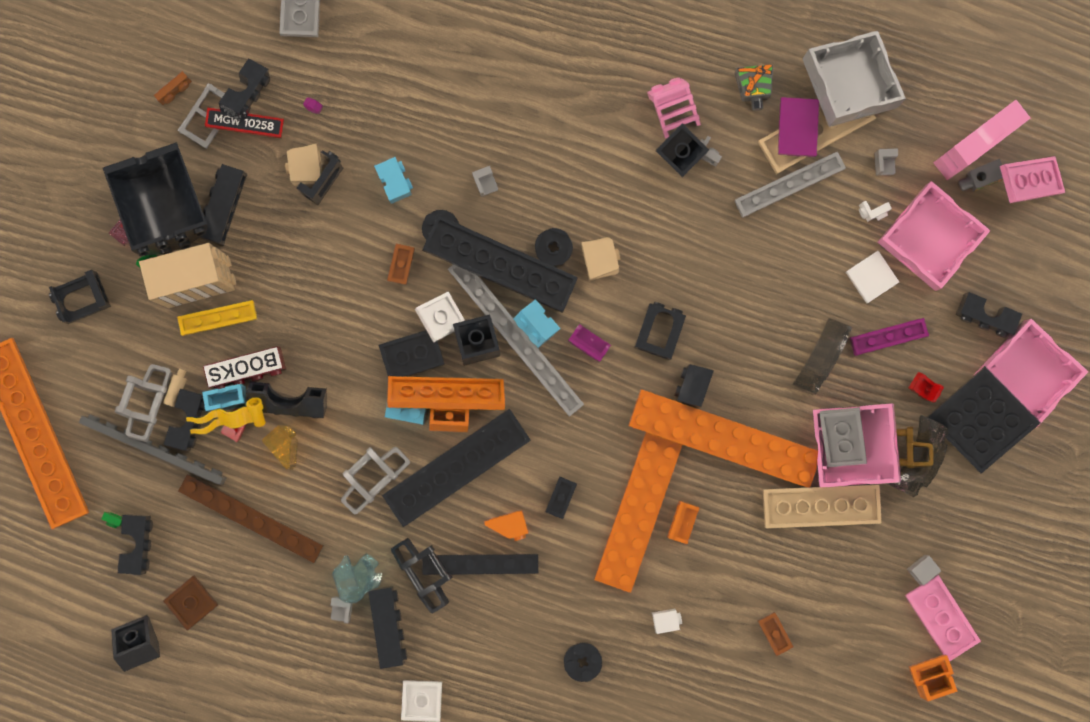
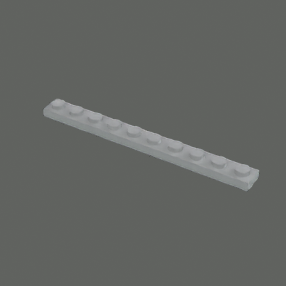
M455 265L448 268V271L485 315L490 314L496 329L570 417L581 408L584 403L536 345L530 341L526 333L517 326L512 316L479 276Z

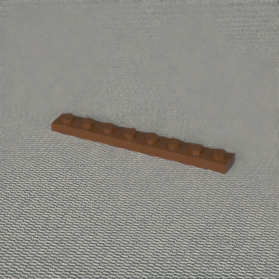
M189 474L186 475L178 492L313 563L316 562L324 545Z

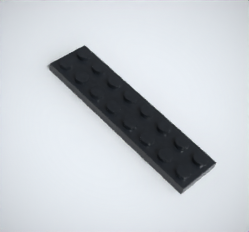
M440 215L437 216L422 251L525 297L532 300L536 299L537 302L561 313L564 312L578 277Z
M508 409L387 491L382 497L402 527H405L530 442L531 439L512 411Z

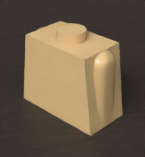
M317 143L305 147L292 148L287 151L288 163H285L286 173L290 174L292 184L298 186L302 182L305 185H314L322 174L320 148Z
M606 237L581 242L589 281L618 274L619 265L617 260H620L619 250L614 248L611 238Z

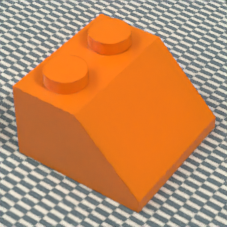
M523 510L484 521L485 526L509 539L514 538V541L526 538L525 534L529 533Z

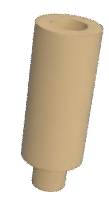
M179 369L177 375L173 374L163 402L164 404L175 407L179 390L184 389L187 380L184 378L185 370Z

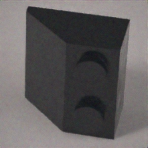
M682 123L655 151L683 178L709 149Z
M490 314L453 324L463 366L500 357V349Z
M689 364L687 368L684 367L680 377L683 379L682 384L677 386L674 394L677 397L676 401L697 409L701 408L714 370Z
M148 615L111 629L113 659L124 672L160 657L159 641Z

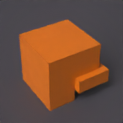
M946 654L909 666L914 684L920 697L924 700L931 701L957 692L954 679L951 676L954 673Z

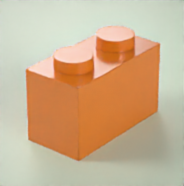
M430 408L429 431L468 432L469 409Z

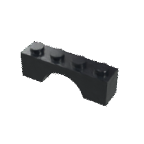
M250 381L246 391V402L251 398H260L262 400L263 413L324 418L327 409V388L307 387L302 395L288 398L277 394L272 389L270 383Z

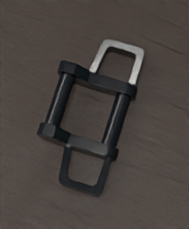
M406 538L392 547L391 552L400 569L405 571L417 590L419 599H421L429 612L433 614L449 603L441 585L453 577L450 573H447L438 559L433 545L419 553L411 540ZM405 545L412 555V558L406 562L399 551V547ZM427 555L441 576V579L424 588L411 565ZM435 591L441 604L435 606L427 594Z

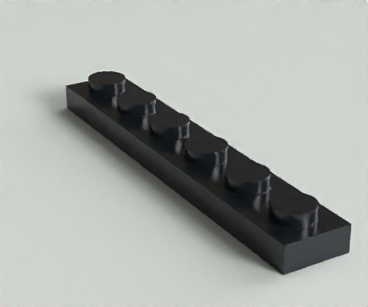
M538 554L437 555L447 573L451 575L539 574ZM427 555L423 557L422 575H439Z

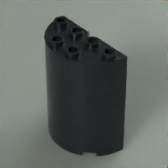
M177 142L146 152L142 157H132L102 168L132 252L141 257L146 255H165L177 249L189 248L191 243L206 234L208 226Z

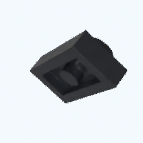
M559 476L545 512L563 519L577 483Z

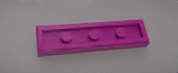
M921 318L853 336L849 339L854 356L924 338L929 336L925 319Z

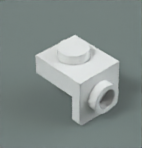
M867 201L859 205V213L863 219L866 218L867 222L875 218L878 221L888 216L887 212L892 209L889 202L872 211Z

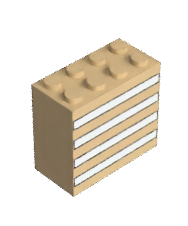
M210 243L139 261L148 299L167 308L235 290L236 280L234 274L230 273L231 261L229 256H226L225 253Z

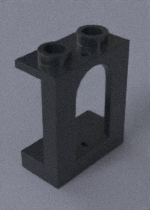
M323 150L321 151L329 163L313 187L309 188L300 182L296 188L304 197L316 205L320 204L344 169L340 164L341 160L338 159L339 157L331 151L328 153Z
M91 269L84 272L85 275L57 287H49L51 292L49 297L57 307L56 315L60 321L70 324L111 307L98 272ZM90 285L96 302L76 311L66 309L64 298L69 293Z
M659 302L650 303L634 348L671 360L686 315H683V311L672 308V310L664 308L665 305ZM659 313L673 317V326L665 349L647 343L654 319Z

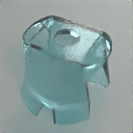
M366 553L360 558L356 566H352L349 556L346 555L339 566L335 567L332 575L342 601L356 603L364 597L365 593L379 587L382 573H375V568L379 563L374 557Z

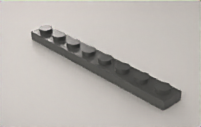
M89 414V416H81L79 423L214 483L224 485L227 477L222 476V471L212 468V470L204 468V463L196 460L194 463L187 460L188 457L177 452L175 455L170 453V449L165 446L159 445V447L152 445L153 441L151 440L143 442L129 438L126 435L125 429L122 432L113 423L107 422L104 424L99 422L100 418Z

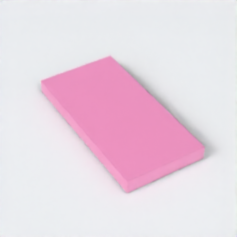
M1055 156L1000 166L1010 203L1065 193Z
M936 575L924 586L920 585L905 595L943 655L946 654L949 661L981 642L939 575Z

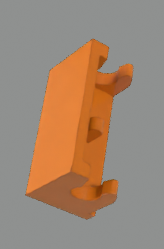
M679 501L667 538L688 544L699 507Z

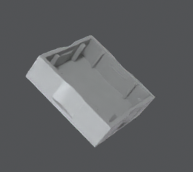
M878 31L859 35L844 42H833L811 48L802 59L829 127L896 109L906 99L897 76L890 66L888 54Z

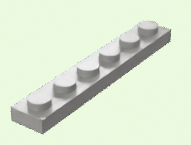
M837 151L735 199L734 202L743 218L845 170L846 167Z

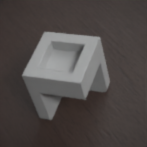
M898 148L877 150L874 153L876 176L894 175L895 158L898 157Z
M490 166L472 172L481 197L498 191Z
M923 555L907 568L918 584L923 586L941 572V569L929 555Z
M338 596L332 597L331 619L344 621V623L348 624L351 619L353 599Z

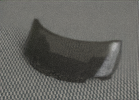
M828 318L816 346L792 385L810 395H816L841 355L852 327Z
M920 415L916 442L933 445V465L930 467L913 468L903 466L900 470L901 482L887 483V485L912 497L918 495L922 486L927 488L937 475L945 458L948 446L945 444V438L949 434L948 428L937 421ZM914 446L913 462H929V449Z

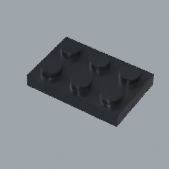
M427 330L378 345L388 376L407 377L445 365L438 341L433 342Z

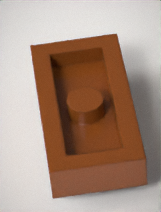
M182 71L153 96L162 105L169 104L174 100L175 95L185 91L192 81Z
M396 243L387 281L407 285L415 251L414 247Z
M775 612L757 621L776 656L793 648Z

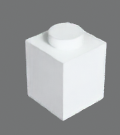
M675 608L652 613L657 634L680 630L679 625L682 624L681 614L677 613Z

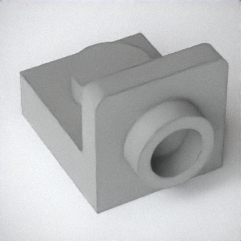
M707 136L705 140L701 139V142L707 146L711 137ZM710 147L709 151L701 159L716 167L722 156L719 155L716 149Z

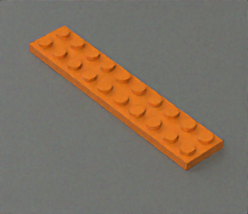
M14 338L5 340L0 343V411L51 529H56L89 514V510Z
M640 389L628 425L806 488L811 487L818 465V451L642 389Z
M647 432L645 433L594 580L631 593L682 444Z

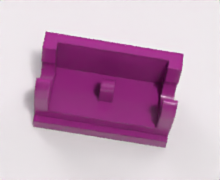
M581 324L577 326L568 339L569 343L599 363L611 346Z

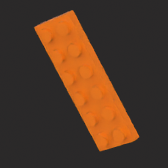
M388 376L387 408L505 410L504 379Z

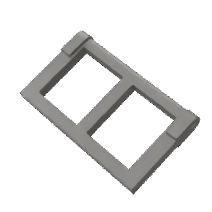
M209 83L177 130L180 134L185 135L206 149L219 129H213L206 141L186 130V127L196 112L206 118L207 112L199 107L210 91L220 98L225 94Z

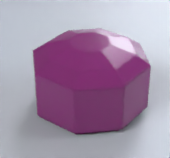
M309 97L303 103L304 107L311 113L320 114L323 108L321 103Z

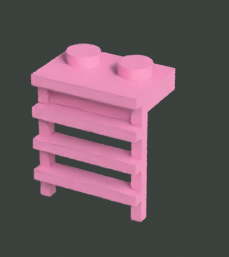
M674 78L669 81V84L664 86L661 84L651 88V91L647 92L649 99L655 105L665 138L669 137L667 131L679 127L682 123L687 124L695 121L696 126L701 125L696 105L690 92L689 83L684 79ZM689 100V105L662 115V109ZM692 110V116L665 125L664 120Z

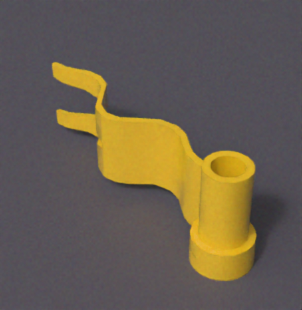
M260 398L249 399L246 402V407L233 412L215 409L201 418L186 417L187 422L197 424L207 423L213 418L218 417L205 428L191 429V434H207L221 425L229 428H239L254 422L255 427H262L266 424L262 411L263 404Z

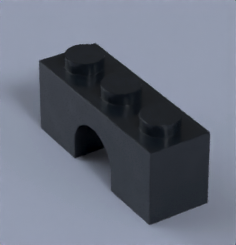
M249 58L239 72L240 82L248 87L240 92L228 88L219 101L220 111L239 122L243 117H247L251 109L250 106L253 102H257L261 94L260 91L263 87H267L270 82L269 69Z
M971 292L963 294L956 315L961 317V321L979 324L978 327L986 331L991 329L996 331V335L1003 338L1015 335L1023 315L1022 313L1002 307L999 308L997 315L992 318L984 310L987 299Z
M180 389L175 408L182 409L187 417L200 418L202 411H205L203 395ZM186 421L185 425L180 428L169 426L164 445L191 451V448H194L197 437H195V433L191 434L190 430L200 429L201 424Z
M122 515L121 534L132 536L136 545L131 553L119 554V574L143 575L148 571L150 560L147 559V555L151 549L149 532L153 528L151 516Z

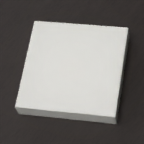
M879 251L846 271V274L866 303H869L899 283V280Z
M449 292L415 309L433 342L455 332L454 323L465 321Z
M403 680L401 720L440 722L442 682Z

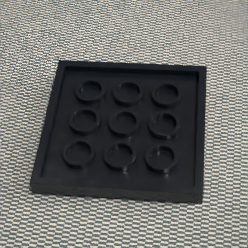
M986 366L927 416V420L981 474L1041 424L1035 415Z

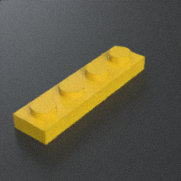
M253 300L177 317L182 336L258 320Z

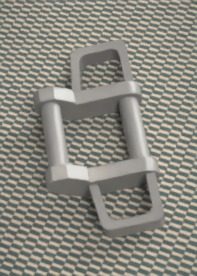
M152 364L149 366L143 381L133 376H127V385L120 404L115 409V413L129 419L126 429L127 437L143 442L149 440L152 429L157 422L156 416L163 396L166 395L168 390L167 387L172 375L169 368ZM153 371L166 373L162 386L148 382ZM134 386L156 393L149 415L126 409ZM134 420L149 424L145 435L140 436L131 433Z
M369 447L363 457L349 470L346 469L342 473L351 486L341 497V502L353 514H358L368 503H371L374 497L392 479L395 480L410 464V460L398 447H393L382 457ZM396 452L405 462L394 472L384 460ZM372 458L387 475L368 492L355 479L354 475ZM354 489L366 499L357 508H353L346 501V498Z

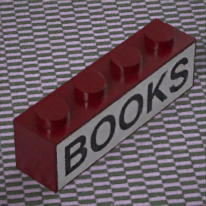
M276 346L204 365L203 369L208 388L222 389L230 384L243 385L245 384L244 381L252 379V382L263 379L264 375L268 374L271 377L281 375L282 371L286 370L281 347Z

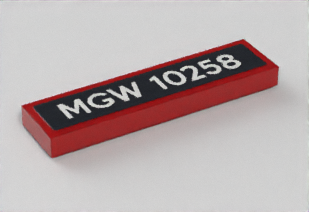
M207 107L206 128L282 139L284 119L248 114L247 117H243L239 122L221 112L220 109Z

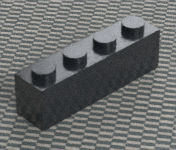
M224 164L221 165V168L217 169L215 186H212L209 192V197H211L209 204H206L203 210L208 227L206 234L200 237L201 239L224 246L247 177V173L243 170Z
M393 586L371 589L368 591L380 669L402 666L405 660H407V650L402 647L404 631L399 627V621L402 618L400 609L397 610L396 602L399 601L398 592L394 590Z

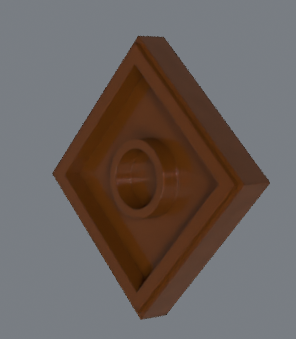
M195 575L163 600L187 631L218 606V603Z

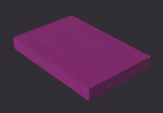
M780 98L778 155L817 156L818 99Z

